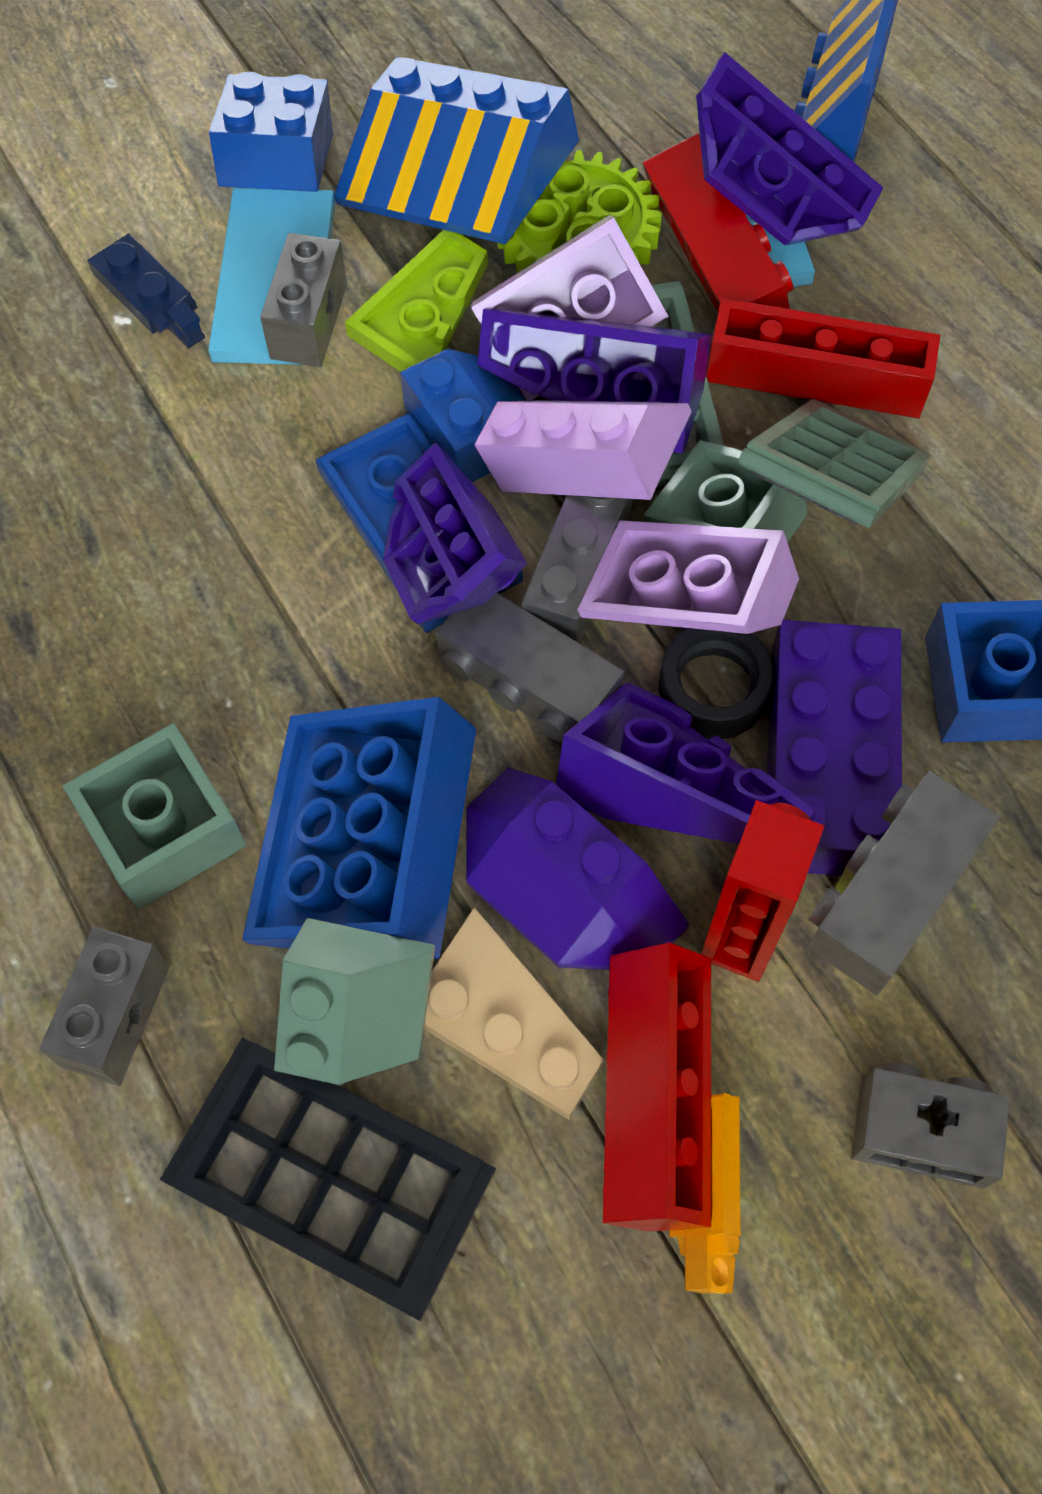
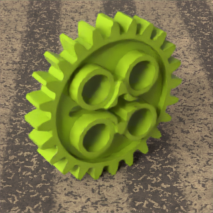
M577 150L572 161H564L507 244L497 243L498 249H504V262L506 264L516 263L517 274L608 215H611L617 222L638 262L649 265L651 250L658 248L662 212L658 211L659 197L658 195H650L651 182L649 180L638 182V169L636 167L621 172L622 159L617 158L609 165L603 164L602 152H597L591 161H585L582 151Z

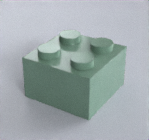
M174 723L62 785L119 885L138 910L247 846L234 818Z

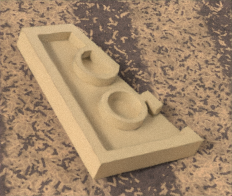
M474 907L432 970L424 1029L570 1120L603 1066L604 1059Z

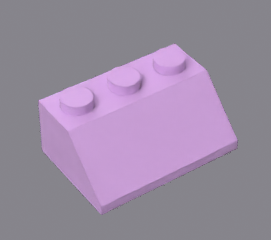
M608 215L474 300L471 307L480 323H482L483 309L486 308L653 326L668 317L617 222L611 215ZM520 388L527 401H532L540 396L538 394L533 395Z
M545 400L497 402L475 443V447L503 492L651 500L692 411L688 403Z
M619 520L577 610L582 618L749 634L782 624L799 577L784 531Z

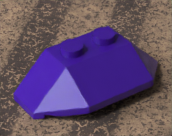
M724 52L718 58L696 95L704 180L784 246L849 233L862 228L883 187Z
M434 443L395 481L393 498L397 500V503L389 520L383 561L409 618L416 624L425 623L485 604L498 591L507 588L515 580L518 572L528 564L495 508L437 443Z
M507 767L466 807L467 885L558 968L609 970L611 955L669 942L674 944L688 929L689 923L648 864L553 781Z

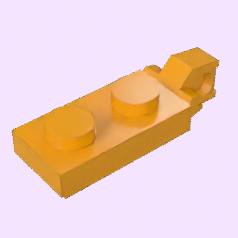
M727 1093L711 1095V1228L669 1230V1237L678 1238L680 1254L685 1256V1290L702 1294L733 1293L736 1260L734 1255L738 1254L740 1245L738 1237H741L740 1097Z

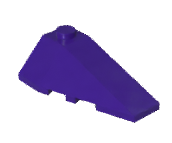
M486 308L483 309L478 366L533 395L538 394L550 401L688 403L692 412L673 451L682 454L685 452L703 394L712 335L653 326Z
M628 682L564 734L556 785L585 810L605 819L736 844L740 843L756 800L769 805L785 803L803 810L810 817L811 821L814 820L816 810L762 769H745L729 756L732 746L718 735L706 739L690 726L692 716L684 709Z

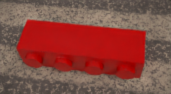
M698 133L642 162L647 180L651 182L652 195H658L659 208L717 314L721 298L790 309L787 293L793 291L794 286L784 263L780 260L773 264L768 253L771 252V245L763 227L758 223L751 226L746 217L747 214L704 180L701 142Z
M721 298L712 340L707 381L808 400L814 398L820 402L920 419L935 379L941 334Z
M756 800L726 876L701 953L711 958V964L756 982L760 981L797 903L825 825L811 821L810 817L803 810L785 803L769 805Z
M670 942L611 955L608 988L602 1223L646 1232L711 1228V958Z

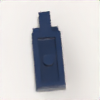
M130 233L87 260L94 276L152 334L156 332L161 333L168 328L188 349L205 338V334L201 332L199 325L200 318L194 312L198 307L191 293Z

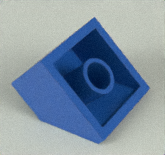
M446 349L401 371L405 413H412L433 444L437 443L471 482L491 473L476 449L475 443L497 402L526 401L517 387L478 366V356L451 349Z

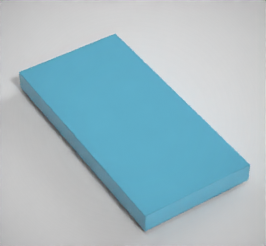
M233 188L208 350L212 362L303 365L270 359L260 316L288 233L331 239L335 210L333 190L311 192Z

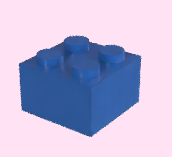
M242 72L237 75L228 74L209 129L218 186L318 192L333 136L328 79H311L309 76L302 74L288 77L261 76L255 72Z
M1042 600L941 603L925 636L941 743L1042 740Z

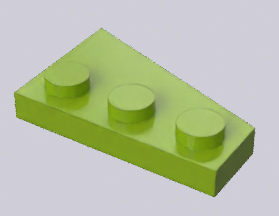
M443 230L345 321L347 336L400 372L446 350L488 266L487 250L462 234Z

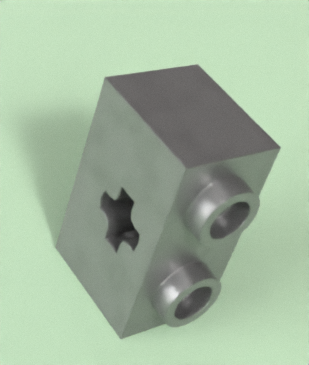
M288 233L260 316L270 359L322 367L347 287L340 240Z
M93 926L39 1050L61 1068L121 1086L170 968L155 946Z
M885 1063L882 1065V1069L874 1067L862 1081L852 1160L983 1189L1002 1179L1010 1096L989 1092L990 1086L987 1083L972 1078L953 1077L948 1079V1083L922 1078L923 1071L921 1069L901 1063ZM926 1109L932 1111V1122L943 1126L935 1135L929 1133L930 1126L928 1121L917 1118Z

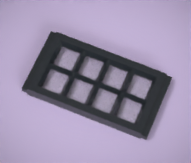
M242 1037L161 1176L160 1181L421 1322L496 1172V1168L336 1084L274 1071L275 1053Z

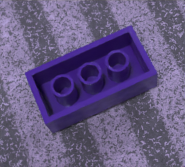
M783 620L782 624L778 626L771 650V660L775 675L769 696L767 774L816 810L813 821L825 825L808 873L842 876L846 865L865 837L870 835L877 841H880L891 824L881 817L902 787L901 629Z

